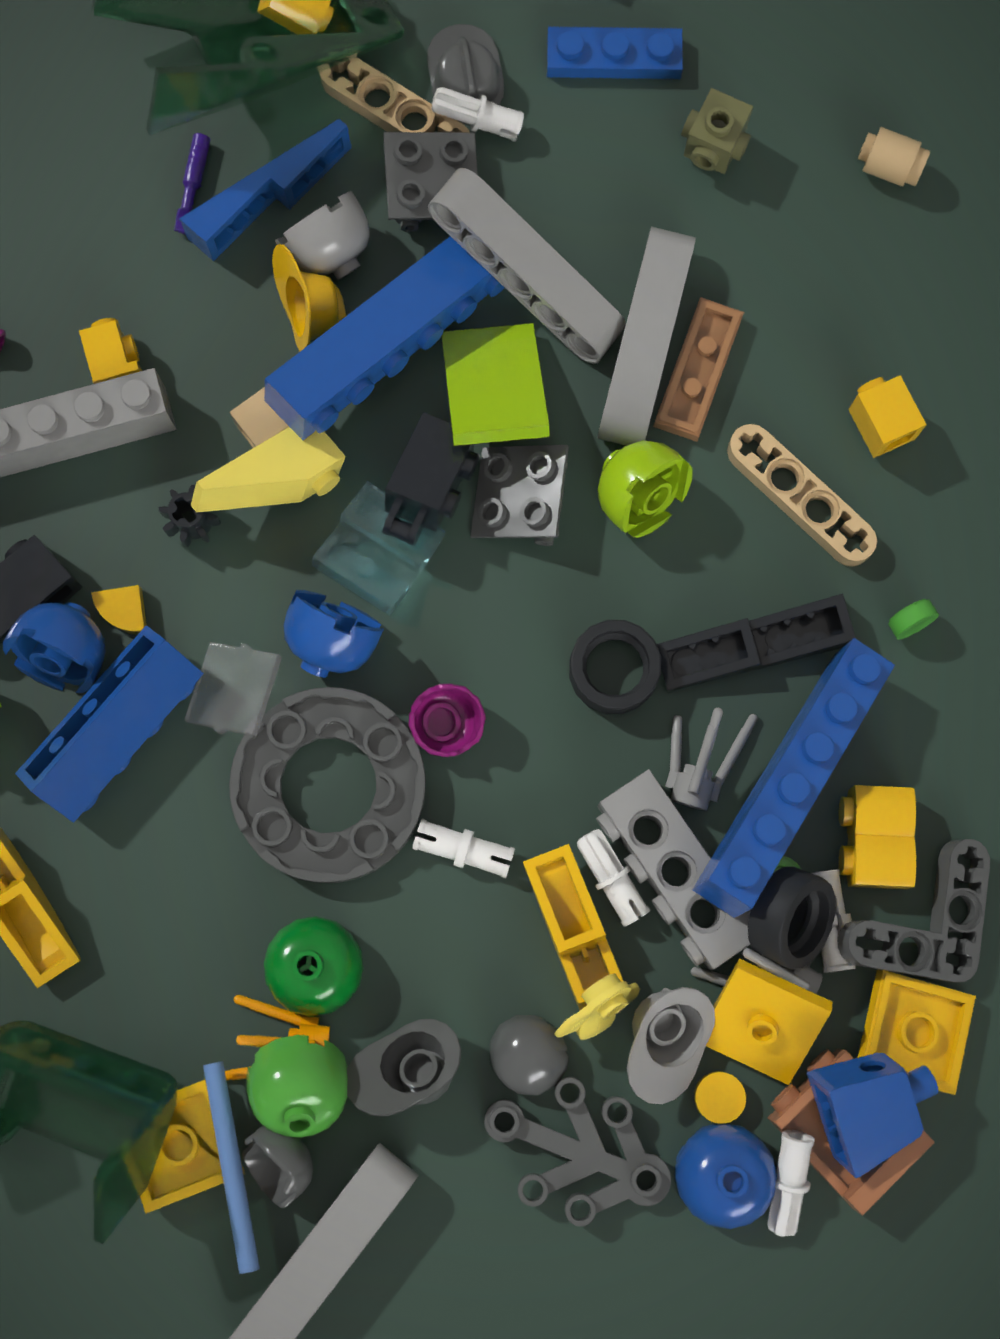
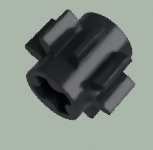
M191 485L188 492L179 494L173 489L170 490L172 499L168 507L162 506L158 509L163 517L171 520L163 527L164 532L168 537L180 532V540L185 547H189L191 539L202 538L203 541L208 543L210 540L207 533L211 525L218 526L221 524L217 515L209 512L196 513L191 507L195 485ZM191 509L197 518L189 523L183 514Z

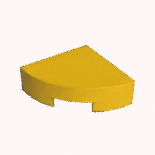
M139 585L91 592L96 609L112 626L129 634L138 635L147 625L143 593Z

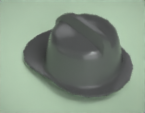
M456 24L444 28L435 35L428 47L427 54L433 95L437 88L444 87L476 99L482 94L487 97V101L500 105L503 99L504 81L498 50L493 38L483 29L465 24Z
M419 1019L368 1045L355 1055L347 1067L348 1098L357 1109L375 1116H389L402 1112L414 1105L428 1104L439 1099L447 1091L460 1065L461 1046L457 1035L443 1022L435 1019Z

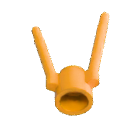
M235 995L233 999L237 1005L299 1026V1028H289L288 1036L306 1035L309 1036V1043L319 1044L323 1047L324 1040L329 1042L330 1026L318 1025L319 1017L303 1016L242 995ZM239 1035L236 1038V1042L238 1045L263 1047L277 1038L283 1037ZM248 1067L226 1070V1080L246 1079Z

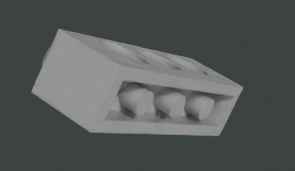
M649 769L600 801L597 807L602 814L596 818L598 824L612 843L619 838L630 854L624 858L626 865L629 866L631 873L640 884L645 880L649 882L657 894V897L652 900L653 905L668 925L675 921L686 938L680 941V944L696 967L704 963L708 970H714L750 945L748 940V912L733 918L692 890L709 863L710 857ZM649 819L655 822L659 828L658 841L651 845L640 843L633 833L636 821ZM676 859L686 867L687 878L682 886L669 885L663 879L661 870L666 860ZM697 900L707 901L714 908L715 919L708 928L698 927L690 917L691 906Z

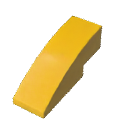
M0 828V936L32 982L39 988L79 962L81 958L38 882L3 829Z
M569 844L523 861V865L578 1008L582 1010L587 1006L582 998V994L591 985L613 973L617 975L621 982H623V978L607 942L606 933Z

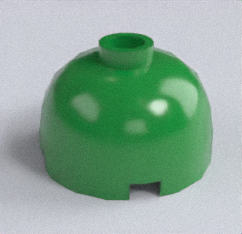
M318 916L296 919L281 928L269 943L263 963L266 985L274 999L290 1012L309 1017L330 1014L345 1005L358 990L364 970L362 950L351 932L337 921ZM313 957L317 961V967L312 965ZM302 959H306V964L300 967ZM309 969L312 972H314V974L308 976L306 970Z

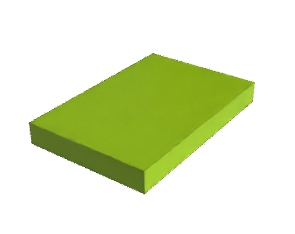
M533 323L443 332L442 346L454 446L550 437L549 419Z

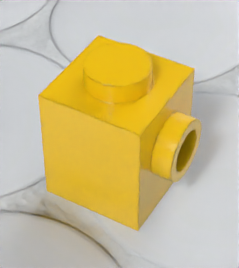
M901 375L886 382L883 377H878L865 383L857 390L858 395L849 408V412L873 458L916 440L926 426Z

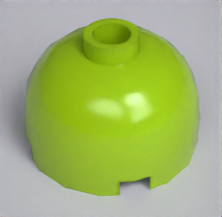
M642 440L627 445L622 449L612 452L603 464V471L598 485V499L601 508L609 519L625 534L629 533L635 538L650 534L672 516V514L664 510L671 505L673 500L677 498L682 503L692 482L693 468L678 452L663 443Z

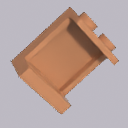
M837 1048L833 1053L826 1049L808 1065L806 1070L809 1072L814 1069L851 1060L853 1057L844 1049ZM808 1078L798 1088L791 1084L780 1092L771 1103L775 1111L767 1118L781 1133L785 1130H796L807 1133L815 1139L811 1150L810 1164L845 1202L861 1215H864L935 1143L923 1130L922 1135L864 1175L855 1178L832 1155Z

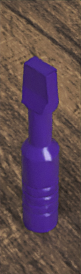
M193 134L183 179L185 190L181 208L177 209L174 231L185 234L179 218L192 211L196 191L201 187L211 141L210 137L205 134Z

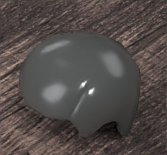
M515 1015L500 1024L490 1040V1063L492 1069L500 1081L517 1094L541 1095L555 1087L568 1068V1047L563 1037H556L554 1034L556 1029L542 1017L536 1015Z
M262 1126L244 1141L246 1145L250 1143L242 1153L246 1166L262 1191L280 1208L287 1207L309 1186L313 1174V1164L310 1151L301 1138L286 1137L271 1132Z

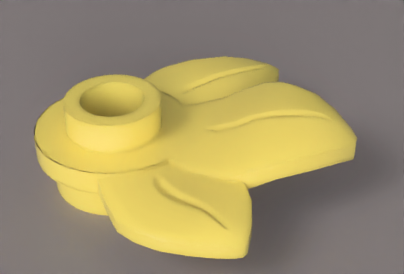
M615 973L600 979L582 994V998L587 1006L569 1017L556 1030L555 1036L563 1037L576 1031L580 1040H586L605 1031L614 1022L616 1014L638 996L640 991L638 984H628L627 981L621 982Z

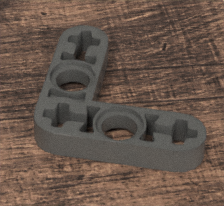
M961 839L946 843L940 850L930 931L877 921L854 920L845 924L839 932L837 943L841 956L853 965L939 981L965 982L971 979L977 972L979 965L990 872V856L986 847L974 839ZM964 854L965 858L971 860L970 868H965L964 865L958 864V855ZM954 881L969 883V888H953ZM957 896L965 901L968 910L966 919L960 924L955 923L949 914L950 903ZM948 932H963V939L948 937ZM857 936H864L868 940L884 942L882 951L863 950V948L856 946ZM907 937L912 938L918 947L917 958L909 966L905 965L899 956L900 943ZM947 953L959 956L958 966L946 963Z

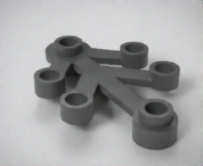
M562 1078L555 1087V1097L557 1102L566 1108L579 1140L524 1118L520 1106L511 1100L501 1099L495 1101L486 1111L484 1124L487 1133L493 1139L499 1142H510L515 1138H519L570 1159V1161L541 1174L528 1173L520 1179L518 1183V1196L527 1206H539L546 1200L549 1193L596 1172H601L618 1179L589 1195L577 1192L568 1197L565 1203L567 1219L573 1225L586 1226L593 1221L596 1213L630 1199L638 1205L651 1206L662 1201L670 1190L671 1174L669 1168L658 1156L645 1153L631 1121L633 1115L632 1107L621 1096H611L606 1099L602 1105L601 1114L604 1121L609 1126L615 1128L626 1160L605 1151L584 1102L585 1088L577 1078ZM574 1083L578 1086L579 1097L574 1102H566L561 1098L560 1090L563 1085ZM620 1102L626 1107V1115L621 1121H612L607 1114L608 1107L612 1103ZM501 1112H508L514 1117V1125L508 1131H501L495 1125V1117ZM645 1170L651 1171L655 1175V1183L649 1189H641L636 1182L638 1174ZM536 1180L542 1185L543 1191L538 1198L530 1199L525 1196L523 1187L526 1182ZM577 1200H584L590 1205L588 1215L581 1219L575 1218L570 1212L571 1205Z

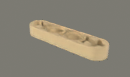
M334 51L329 53L320 64L319 73L324 90L331 97L387 132H434L436 125H438V132L470 133L463 123L434 113L431 103L348 52ZM345 69L348 70L351 81L344 77L338 78L337 81L333 80V71L342 73ZM353 83L358 85L356 93L354 92ZM375 89H381L390 95V99L384 106L372 107L365 102L367 94ZM418 112L426 117L427 122L422 129L411 131L402 125L403 118L407 114Z
M754 424L743 425L735 430L727 449L729 460L734 467L836 561L845 566L853 567L861 565L869 559L876 549L877 537L873 528L767 430ZM753 439L757 441L759 447L756 452L765 461H767L770 454L776 457L768 464L763 474L757 470L763 461L752 452L747 456L741 454L740 450L743 445L741 440L745 443H750ZM780 468L789 469L796 476V487L788 491L779 490L772 483V472ZM812 500L824 501L831 509V518L823 523L814 522L806 513V504ZM840 517L845 521L840 530L847 537L852 538L857 534L863 539L860 544L861 550L864 551L863 553L859 549H854L851 553L844 548L847 539L840 531L837 530L832 537L826 533L834 527Z

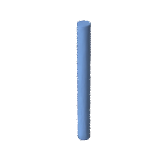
M220 1061L203 1065L238 1269L239 1274L256 1271L260 1269L224 1063Z

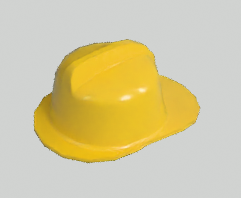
M277 244L273 250L272 258L275 283L291 322L296 345L299 351H301L310 344V341L316 340L346 317L343 297L331 278L300 271L291 251L285 245Z

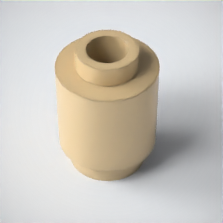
M880 127L877 135L868 132L858 160L866 162L862 170L865 173L903 187L904 183L916 186L930 151L920 147L922 143L920 141Z

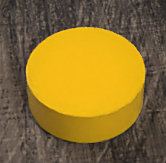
M715 1071L706 1074L699 1080L694 1091V1102L697 1110L704 1118L713 1123L726 1124L736 1120L743 1112L746 1104V1093L743 1085L736 1077L726 1072Z

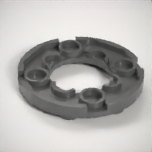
M333 687L314 688L282 699V702L268 710L260 719L258 717L248 728L237 747L232 762L229 782L230 801L240 831L250 846L265 862L277 870L301 880L315 883H340L366 876L378 870L394 858L406 845L414 833L423 811L426 792L425 769L419 748L412 734L398 716L387 706L366 694L354 690ZM337 738L354 744L368 756L375 770L376 794L370 810L358 823L341 832L319 833L304 828L290 816L282 799L281 779L288 761L301 747L316 740Z

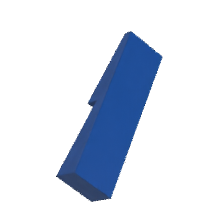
M337 119L179 218L187 238L211 260L215 261L276 199L290 210L351 149L348 126L340 119Z

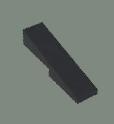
M842 593L750 621L748 618L656 645L661 654V669L666 687L670 692L841 649L853 638L856 639Z

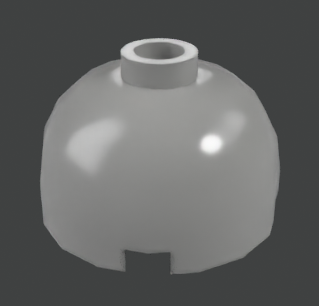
M352 191L339 196L340 202L332 208L327 205L322 206L283 233L284 237L275 240L276 244H283L291 251L300 271L324 276L333 273L336 279L340 280L361 266L356 258L366 249L370 231L363 208Z

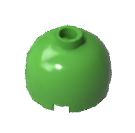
M306 1035L277 1038L261 1047L255 1054L253 1065L250 1068L248 1066L246 1074V1089L254 1116L267 1130L286 1137L301 1138L312 1136L329 1128L342 1113L347 1100L348 1066L345 1055L333 1043L324 1040V1047L319 1044L309 1043V1036Z

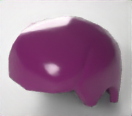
M452 683L438 684L428 688L413 702L409 712L408 725L416 744L427 753L435 756L453 757L464 753L480 741L483 735L486 715L480 699L465 686Z

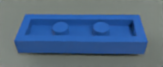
M548 27L547 77L681 79L683 70L682 28Z

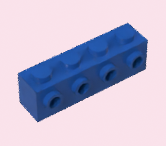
M146 625L15 774L33 794L74 823L83 812L89 810L96 803L99 793L111 779L126 769L132 755L146 739L159 731L164 719L173 708L192 693L196 682L204 673Z

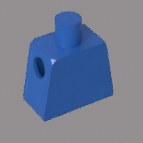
M874 1053L807 1072L832 1155L855 1178L864 1175L922 1135L924 1128L916 1104L937 1095L939 1092L932 1072L925 1065L906 1073L902 1066L885 1053Z

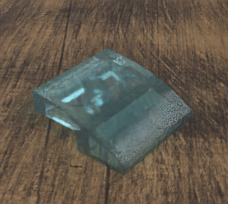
M367 481L341 513L339 525L313 555L312 566L390 616L434 554L446 531L439 527L437 532L424 527L415 546L382 534L388 512L384 511L385 492ZM400 518V519L403 520V521H406V522H408V523L413 524V523L410 522V521H407V520H405V519Z

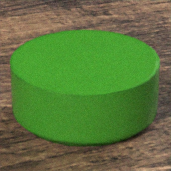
M922 599L896 613L889 620L888 626L897 640L904 639L927 627L939 617V613L931 600Z

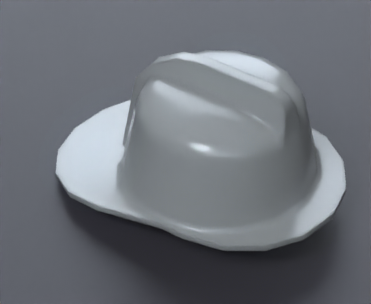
M686 987L674 990L664 988L662 991L653 993L642 1000L635 1010L632 1019V1030L635 1040L629 1054L627 1073L629 1084L634 1093L647 1103L665 1104L675 1100L688 1088L696 1074L705 1046L715 1024L714 1007L708 996L699 990Z

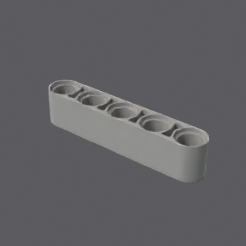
M458 168L430 201L428 211L436 223L562 343L586 362L595 364L601 360L625 328L626 322L623 316L482 178L469 169Z
M651 227L597 439L625 446L646 439L696 237Z
M379 1143L229 1339H295L401 1201L419 1174Z

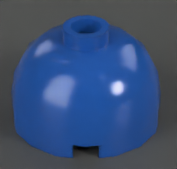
M296 590L287 610L283 626L284 638L290 650L302 659L300 667L310 674L326 678L329 671L347 673L358 669L366 663L375 650L383 632V628H380L381 624L367 613L342 601L337 606L325 602L326 595L307 590Z
M71 602L65 604H38L21 614L6 635L2 648L5 655L11 648L13 653L18 656L13 665L30 678L60 691H63L65 687L64 682L79 685L76 693H84L94 685L106 653L105 639L97 624L91 619L90 613L82 606Z
M716 1123L700 1128L682 1146L677 1154L674 1178L678 1195L692 1215L709 1226L733 1229L750 1225L766 1212L775 1197L777 1173L773 1155L761 1138L740 1125Z

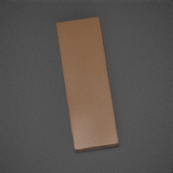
M700 297L653 427L695 442L698 441L744 312Z

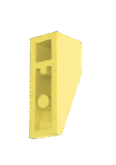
M288 427L198 480L195 485L191 507L198 513L299 503L315 493L318 496H323L331 491L340 481L339 473L346 456L325 431L323 433L315 431L305 440H302Z

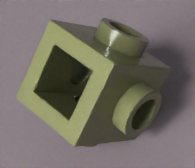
M711 88L700 111L692 109L681 133V136L687 138L684 157L691 159L701 169L708 171L716 170L725 174L732 158L740 161L748 146L751 135L746 133L753 106Z

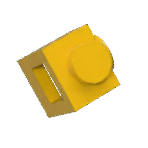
M100 319L95 321L91 327L79 330L94 384L142 371L138 364L140 358L132 334L124 336L117 319Z

